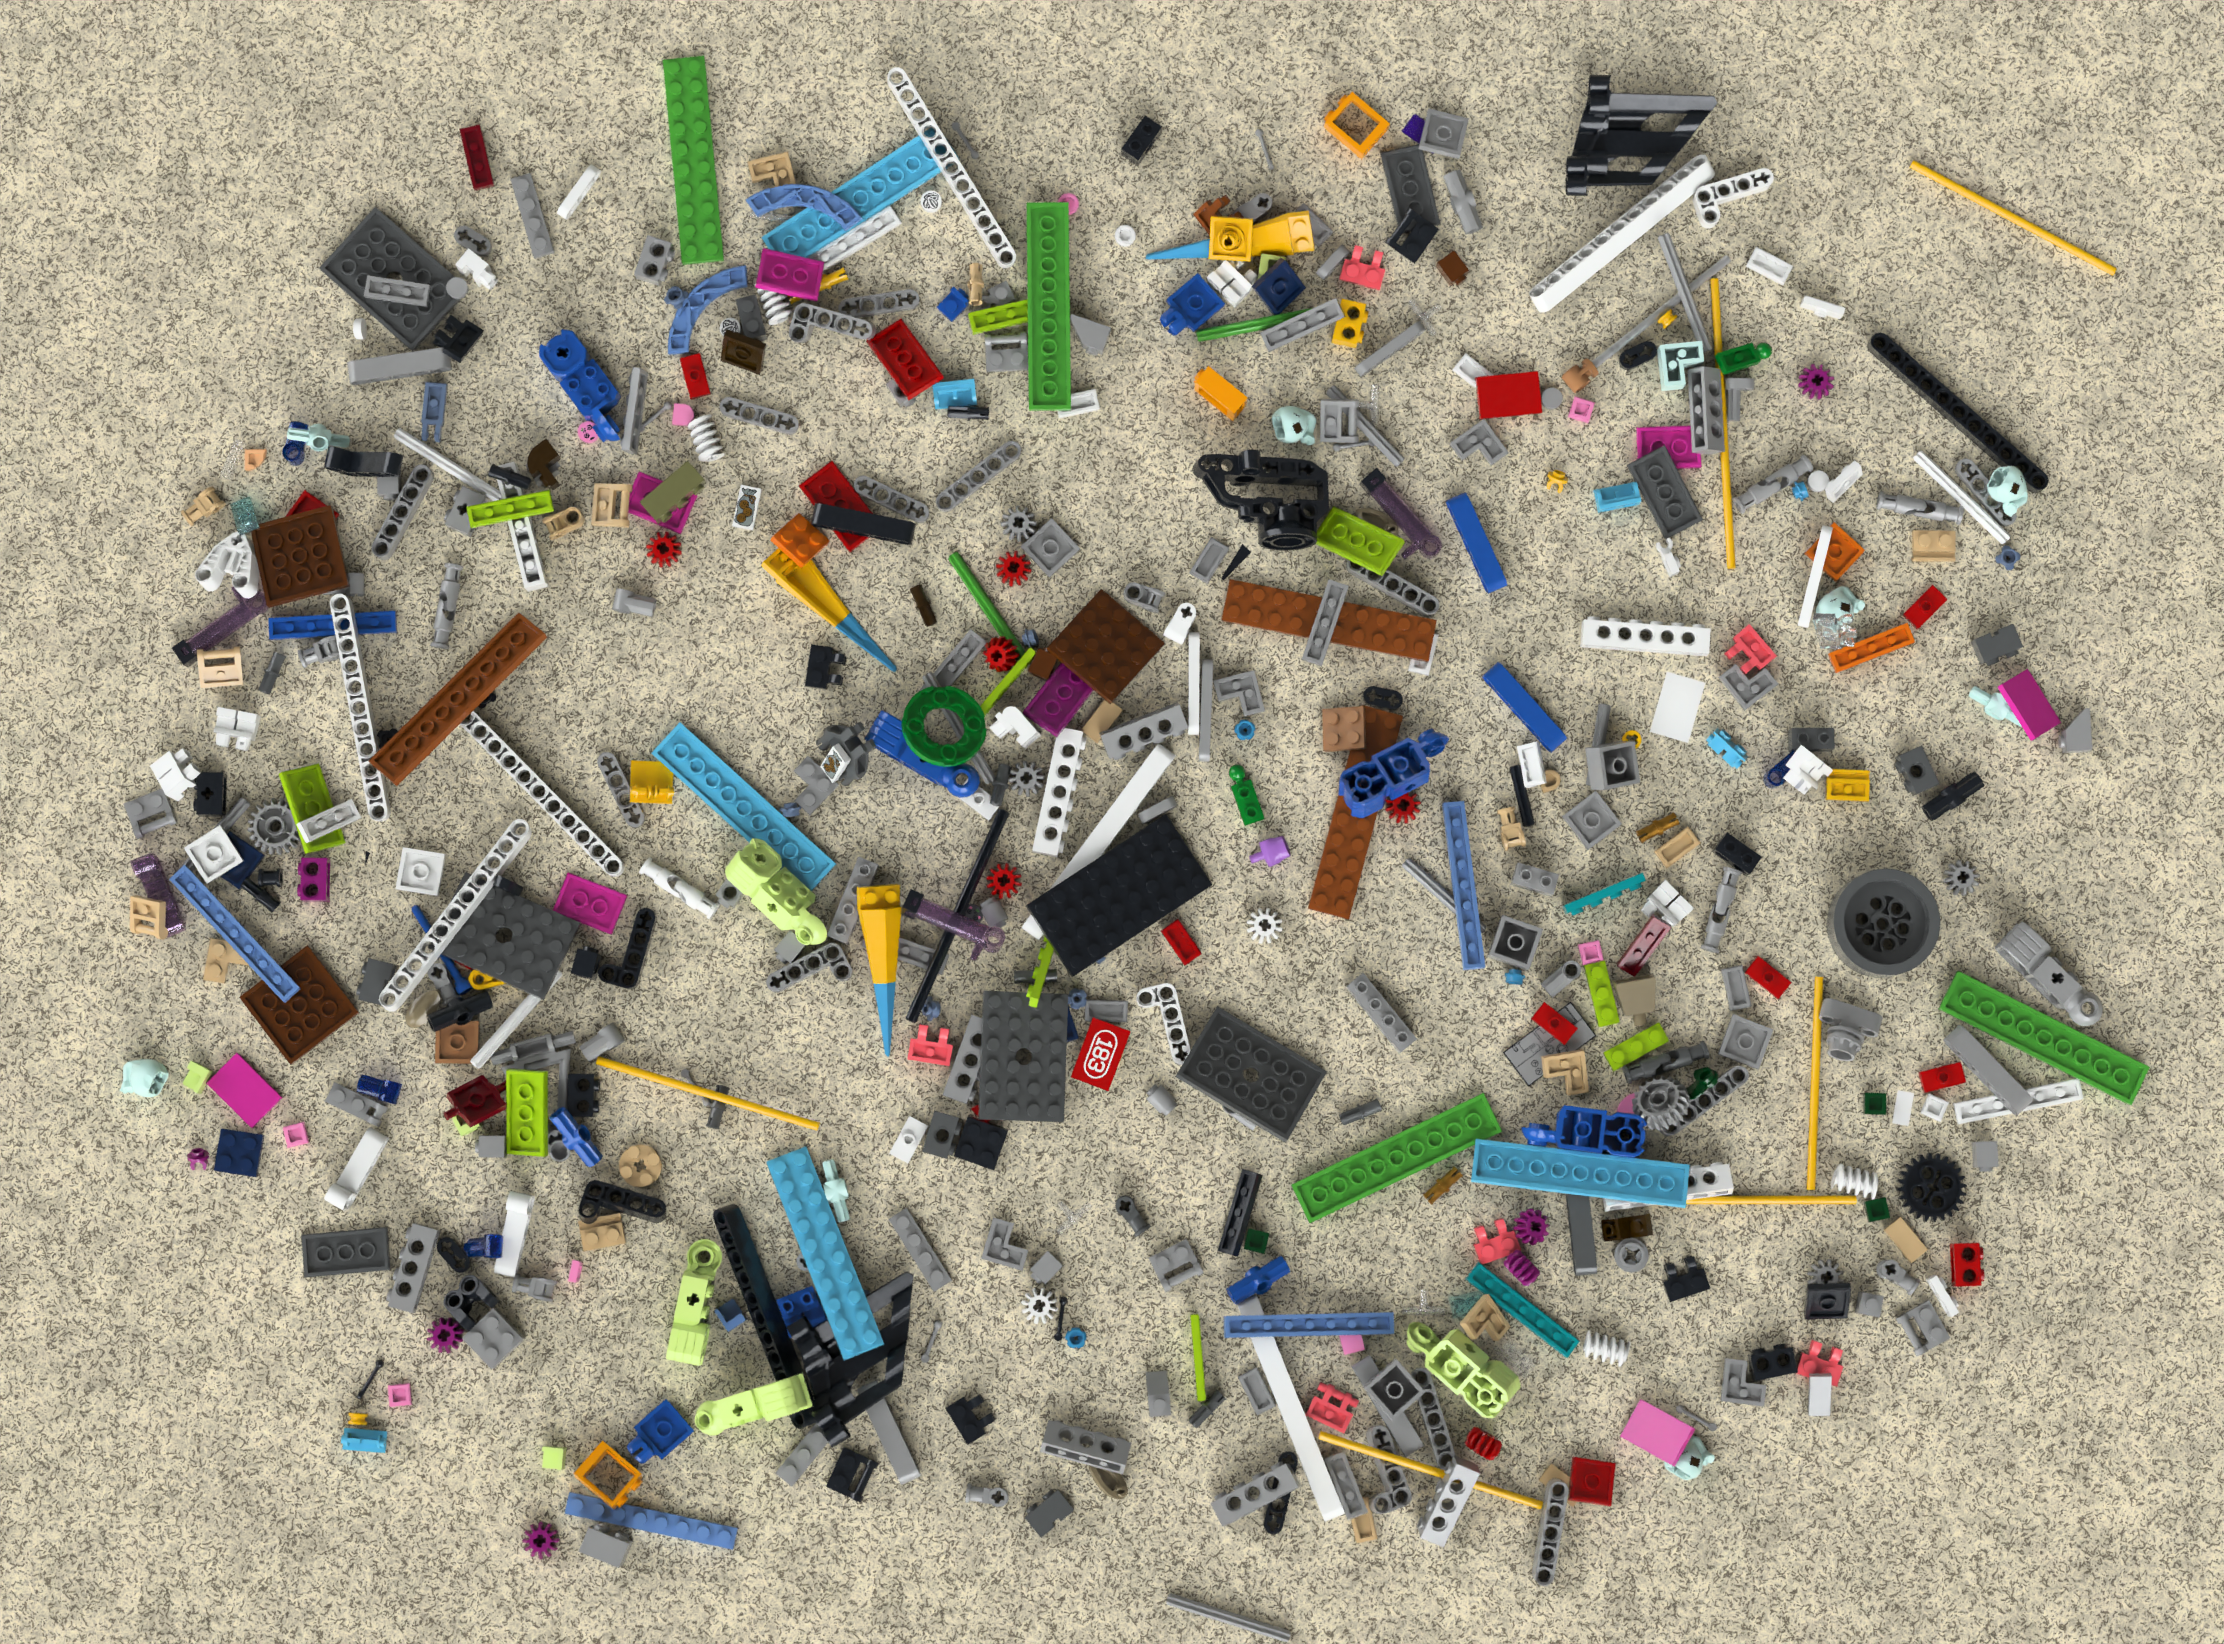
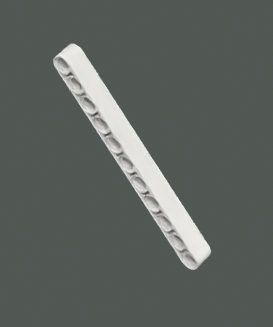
M899 67L892 68L888 73L887 83L997 264L1002 268L1012 267L1016 260V253L905 71ZM899 74L903 80L900 83H894L891 80V76ZM910 92L914 98L911 101H905L902 98V94ZM921 110L925 116L922 119H916L913 116V112ZM932 128L935 130V135L927 137L924 134V130ZM943 146L946 148V153L938 155L935 152V148ZM950 163L955 164L957 171L949 173L946 170V166ZM961 181L966 182L968 189L960 191L957 188V183ZM971 199L977 200L979 207L976 209L970 208L968 201ZM982 217L988 218L990 225L987 227L981 226L979 219ZM993 235L999 236L1001 243L998 245L992 244L989 240L990 237ZM1003 253H1008L1011 255L1012 261L1005 263L1001 260L1000 256Z
M1702 154L1691 159L1530 290L1529 296L1539 312H1546L1552 309L1693 195L1698 188L1709 182L1714 177L1715 171L1707 156Z
M336 594L330 600V608L368 814L375 821H385L391 815L385 776L378 770L373 776L367 773V769L371 765L369 760L380 749L353 603L348 596ZM344 598L346 606L343 609H338L337 601ZM344 619H348L350 622L347 630H342L340 627ZM348 640H352L354 643L353 649L350 651H346L344 648V644ZM351 661H356L358 664L357 669L350 672L348 664ZM359 681L361 683V690L354 693L352 685L354 682ZM363 702L365 710L363 713L358 714L356 705ZM363 723H367L369 726V731L366 734L360 733V726ZM366 744H371L373 747L370 755H365L363 751ZM375 785H378L381 789L377 797L371 794V789ZM378 806L384 808V815L380 818L375 815V809Z
M472 711L470 721L461 722L460 725L607 874L612 877L620 876L625 868L622 860L475 711ZM480 727L486 728V734L483 737H477L476 731ZM494 742L501 743V749L498 752L491 751V745ZM509 757H515L516 763L512 767L506 766V760ZM523 772L530 773L529 781L521 782L520 776ZM538 787H544L545 794L542 797H536L535 790ZM559 802L560 809L557 812H551V803ZM570 816L574 817V825L566 827L565 819ZM584 831L589 832L590 837L588 841L581 842L579 835ZM602 846L604 848L603 856L595 857V848ZM613 861L619 863V869L616 872L609 871V864Z
M1160 743L1157 744L1050 889L1105 853L1174 760L1175 754ZM1030 915L1023 924L1022 929L1037 940H1040L1044 934L1032 915Z
M517 819L510 824L380 993L379 1001L387 1011L394 1012L401 1007L494 886L493 883L496 876H501L530 839L532 831L525 820ZM519 827L526 828L525 833L521 835L516 834V830ZM505 844H513V848L510 851H503ZM492 861H500V865L497 868H490ZM479 878H487V882L484 885H477ZM467 894L474 895L471 902H464V897ZM454 911L461 912L458 919H451V914ZM441 928L448 929L445 936H438V931ZM428 945H435L432 953H425V948ZM415 962L422 963L419 970H412V965ZM408 979L406 987L400 988L398 986L400 980ZM395 996L393 1004H385L387 997Z
M1257 1295L1237 1304L1241 1316L1265 1315ZM1250 1337L1324 1521L1326 1522L1345 1514L1274 1337Z

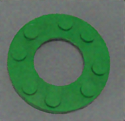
M931 686L919 691L910 699L902 716V732L909 748L922 760L943 767L957 766L972 759L984 743L987 728L984 712L976 700L968 693L952 686ZM939 708L955 712L961 718L964 725L962 738L955 744L941 745L932 741L924 730V718L929 712Z

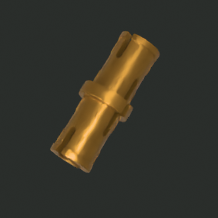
M1672 812L1670 815L1658 821L1654 820L1652 824L1637 830L1636 835L1641 836L1646 833V835L1639 838L1640 842L1644 843L1656 835H1663L1664 831L1680 823L1678 819L1669 822L1677 817Z
M1453 1166L1441 1179L1438 1178L1436 1180L1437 1183L1423 1194L1425 1199L1434 1194L1428 1200L1431 1205L1444 1192L1448 1193L1450 1191L1449 1188L1463 1177L1460 1172L1452 1177L1458 1170L1456 1167Z

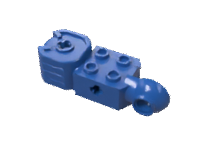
M561 329V335L550 339L546 346L540 345L539 357L554 378L560 382L559 384L586 421L594 422L595 425L592 428L602 442L606 440H621L617 435L621 431L609 414L604 417L619 403L621 398L619 392L596 361L591 359L590 354L573 331Z
M883 710L880 711L878 718L873 723L874 725L871 726L865 736L866 742L872 739L877 750L933 783L944 786L956 797H968L975 793L980 784V777L972 765L963 763L957 766L943 767L926 761L923 762L907 745L902 732V721ZM961 774L968 777V782L965 785H959L956 782V778Z
M1428 729L1419 735V742L1406 738L1371 756L1370 762L1362 761L1344 770L1340 776L1338 795L1343 796L1344 802L1352 810L1351 816L1365 818L1382 809L1387 796L1392 801L1429 781L1430 763L1426 757H1434L1441 753L1449 741L1448 736L1435 732L1434 729Z
M1564 1105L1557 1112L1555 1131L1549 1130V1125L1529 1123V1128L1521 1127L1524 1137L1528 1140V1145L1546 1147L1547 1143H1554L1557 1149L1602 1154V1150H1604L1608 1155L1635 1158L1644 1152L1641 1146L1645 1141V1130L1643 1127L1647 1125V1122L1640 1115L1616 1112L1612 1115H1607L1605 1110ZM1621 1130H1625V1133L1629 1135V1138L1625 1139V1141L1620 1137Z

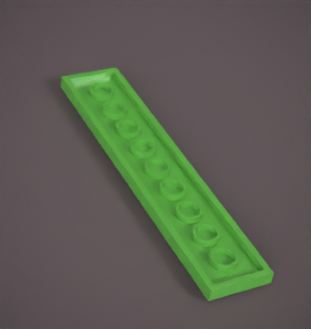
M705 57L663 60L682 265L724 261Z
M1068 202L1027 203L1029 411H1071Z
M1956 971L1938 1008L1962 1022L2128 1105H2132L2150 1068L1960 971Z
M1484 1093L1310 1175L1291 1186L1310 1224L1475 1145L1476 1139H1488L1502 1132Z

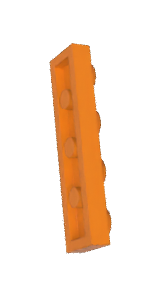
M1908 623L1833 651L1828 656L1835 673H1839L1915 643Z

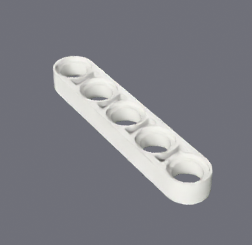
M1822 526L1798 626L1805 628L1809 626L1833 527Z
M1189 632L1188 735H1199L1200 632Z

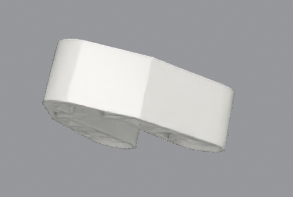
M234 532L215 545L196 570L195 578L207 591L218 589L227 572L234 575L232 585L242 597L251 598L256 595L259 583L254 544L243 532Z

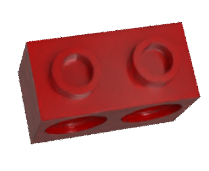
M1950 1244L1952 1287L1982 1286L1981 1281H1984L1985 1276L1984 1269L1981 1268L1980 1260H1983V1248L1980 1247V1244ZM1965 1248H1969L1972 1252L1969 1260L1964 1259L1962 1255ZM1967 1269L1973 1273V1278L1970 1281H1966L1963 1276Z

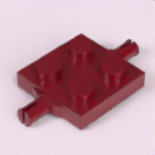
M481 1075L447 1092L446 1098L453 1108L443 1112L446 1120H449L459 1115L471 1128L504 1111L507 1104L501 1098L500 1093L506 1090V1081L495 1086L484 1075Z

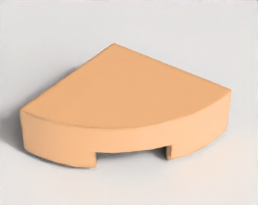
M245 449V471L258 468L262 464L261 462H264L267 450Z

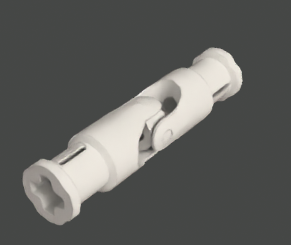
M650 857L639 871L641 875L645 874L653 879L654 883L675 897L681 898L692 909H698L707 915L709 920L720 906L718 902L714 903L705 897V893L688 885L686 881L667 868H662L654 863ZM669 881H676L674 889L669 886Z

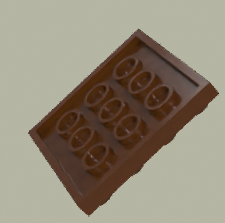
M331 505L250 526L267 607L270 608L350 587L335 514Z
M1101 589L1052 641L1046 650L1111 704L1160 651L1165 643Z
M308 945L281 965L284 971L301 988L286 1003L263 980L239 997L290 1065L294 1064L360 1013Z

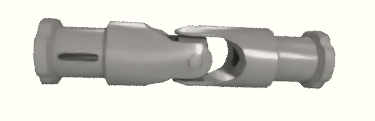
M1803 454L1793 464H1787L1766 477L1765 480L1748 488L1746 493L1739 497H1733L1732 501L1737 510L1743 514L1747 508L1754 504L1758 505L1772 496V494L1798 480L1799 476L1807 471H1813V466L1807 456ZM1782 477V481L1779 483L1776 478Z
M1884 491L1879 492L1876 504L1877 510L1881 508L1893 510L1894 513L1913 514L1917 517L1936 521L1948 520L1956 522L1958 525L1961 524L1964 512L1963 506H1948L1944 502L1915 499L1901 494L1894 496L1884 494ZM1927 506L1932 509L1931 513H1924Z
M445 563V578L441 583L433 627L435 634L433 642L430 644L431 647L447 650L449 649L448 639L453 629L456 602L460 590V572L463 570V566L452 563ZM443 611H449L447 618H445Z
M1723 867L1724 875L1722 882L1718 884L1716 891L1717 904L1715 903L1712 906L1705 930L1707 935L1704 945L1700 947L1712 953H1719L1720 951L1718 946L1721 937L1724 936L1730 916V907L1728 908V906L1735 898L1737 880L1742 874L1741 871L1729 867ZM1713 914L1726 916L1722 923H1716L1713 921Z

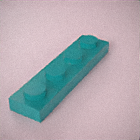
M1640 873L1563 906L1565 914L1577 915L1583 912V907L1591 905V908L1603 904L1602 899L1610 896L1612 900L1622 896L1621 891L1629 888L1632 892L1641 888V883L1646 881L1643 873Z

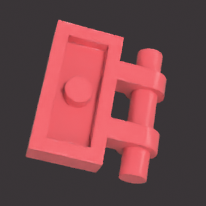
M1320 1382L1317 1390L1323 1392L1324 1395L1322 1399L1313 1396L1305 1415L1341 1433H1345L1353 1416L1352 1413L1346 1411L1347 1406L1350 1405L1356 1408L1359 1400L1352 1397V1394L1348 1392L1345 1394L1335 1389V1386L1331 1384L1326 1385ZM1330 1397L1342 1401L1340 1407L1329 1403Z

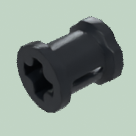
M278 868L271 871L259 869V887H264L265 885L282 887V869Z

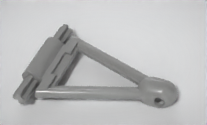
M573 1031L555 1036L549 1033L510 1044V1048L494 1052L490 1057L493 1066L514 1061V1064L501 1068L505 1076L506 1069L510 1068L536 1070L560 1063L557 1109L564 1107L568 1110V1074H570L571 1049L557 1052L556 1048L576 1043ZM548 1124L549 1155L553 1160L563 1162L569 1158L570 1150L563 1144L560 1131L558 1129L552 1131Z

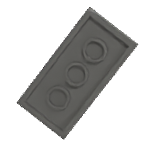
M1419 144L1380 153L1397 226L1405 217V211L1408 207L1432 225H1440L1423 150L1418 149ZM1413 219L1403 233L1411 232L1417 222Z
M1665 445L1627 464L1665 540L1703 520Z
M388 1227L301 1235L304 1278L391 1270Z

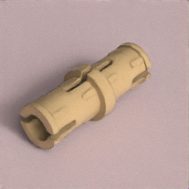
M979 263L969 265V304H973V306L982 305V288H984V281L982 280L983 265H979Z

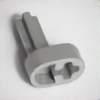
M1725 379V390H1728L1727 421H1740L1741 391L1754 390L1755 379Z

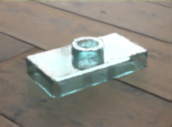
M250 496L230 504L240 536L260 528Z
M1475 1291L1448 1297L1452 1317L1466 1316L1483 1293Z

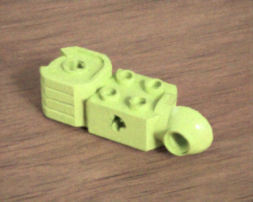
M752 838L750 843L742 851H738L725 868L727 879L743 894L749 895L752 898L751 902L781 930L794 929L796 931V938L800 943L804 945L823 943L827 937V930L819 918L808 912L809 907L815 902L816 895L785 866L782 868L781 856L764 840Z
M701 1239L694 1242L687 1252L688 1265L687 1270L684 1271L667 1348L666 1359L692 1363L697 1366L703 1364L710 1333V1324L703 1323V1320L708 1319L710 1306H707L708 1298H712L715 1286L711 1282L715 1280L716 1270L722 1261L720 1247L709 1239ZM704 1250L708 1251L711 1255L707 1263L701 1262L699 1258L700 1253ZM696 1295V1297L699 1298V1301L693 1303L694 1301H692L691 1298L692 1296Z
M1420 1322L1409 1324L1407 1329L1408 1339L1406 1341L1409 1349L1415 1353L1424 1352L1426 1354L1425 1367L1456 1395L1461 1393L1466 1403L1482 1417L1495 1418L1521 1388L1519 1377L1501 1361L1489 1360L1490 1357L1459 1329L1451 1330L1445 1338L1440 1340L1431 1328Z
M798 1374L717 1401H705L696 1411L695 1424L703 1433L713 1436L720 1434L724 1429L736 1427L764 1417L766 1421H770L810 1408L813 1405L811 1399H809L810 1395L804 1382L803 1374Z

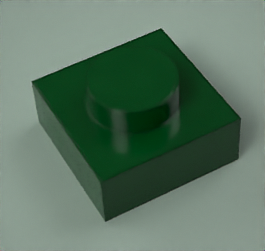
M1864 1093L1863 1114L1886 1115V1093Z
M1886 1197L1863 1202L1868 1223L1890 1218Z
M1248 1228L1244 1249L1265 1254L1269 1233Z

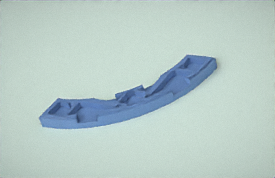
M785 184L764 189L745 199L758 218L778 208L800 206L812 208L828 215L845 232L863 220L859 213L845 200H842L830 191L810 185Z
M746 265L720 271V273L702 281L689 293V297L684 300L682 307L677 310L670 328L668 355L689 353L690 338L694 325L700 314L712 301L732 290L748 287Z

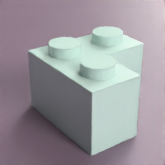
M1702 341L1659 346L1657 356L1661 391L1683 389L1686 385L1684 368L1702 366L1704 363Z

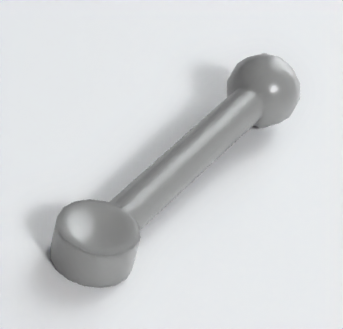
M953 122L952 129L958 132L971 152V157L977 159L979 153L974 151L960 130V124Z
M1257 129L1255 134L1259 137L1269 170H1272L1274 167L1262 136L1263 130Z
M669 401L665 402L660 410L641 424L640 432H643L645 427L666 409H671L672 403Z
M1369 439L1368 441L1343 445L1336 443L1333 445V450L1338 452L1344 448L1375 445Z
M683 1069L681 1071L682 1077L686 1078L690 1084L696 1085L690 1077V1072L687 1069ZM700 1096L703 1100V1105L709 1106L711 1100Z
M940 1320L934 1322L935 1328L926 1352L921 1356L923 1363H927L930 1359V1350L938 1329L942 1327Z
M1683 1405L1676 1407L1678 1413H1684L1707 1426L1710 1431L1717 1429L1715 1423H1709L1687 1411Z

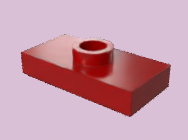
M700 353L680 358L690 399L711 395Z
M1932 585L1902 616L1916 629H1919L1948 599Z
M1179 919L1161 930V933L1184 966L1202 955Z
M1759 956L1756 957L1744 972L1776 999H1779L1792 983Z
M1545 1002L1531 1017V1020L1563 1045L1568 1042L1578 1029Z
M1961 1062L1918 1072L1924 1093L1966 1083Z

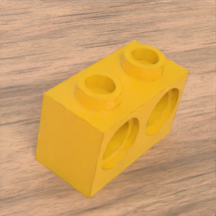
M1342 299L1340 305L1345 317L1336 321L1331 343L1356 349L1357 343H1362L1364 331L1360 329L1362 323L1367 322L1369 311L1365 310L1366 304ZM1356 310L1359 316L1357 318H1350L1347 312ZM1351 330L1354 333V337L1350 339L1345 338L1343 332Z

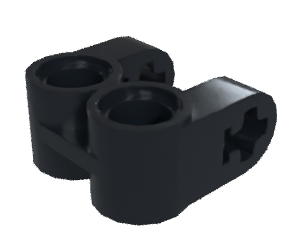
M467 1275L460 1281L458 1290H452L446 1294L444 1306L458 1323L469 1332L477 1324L469 1315L472 1310V1304L483 1300L490 1308H493L500 1300L484 1282L474 1275Z

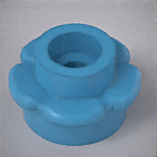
M1794 482L1795 486L1792 487V492L1795 499L1800 498L1803 501L1804 498L1809 497L1804 482Z
M1241 720L1239 724H1236L1235 733H1237V737L1240 740H1250L1253 738L1255 725L1252 722Z
M1509 969V973H1505L1506 983L1521 985L1525 975H1522L1521 970Z
M1074 1327L1066 1333L1065 1338L1068 1341L1069 1347L1081 1348L1085 1345L1087 1336L1080 1328Z

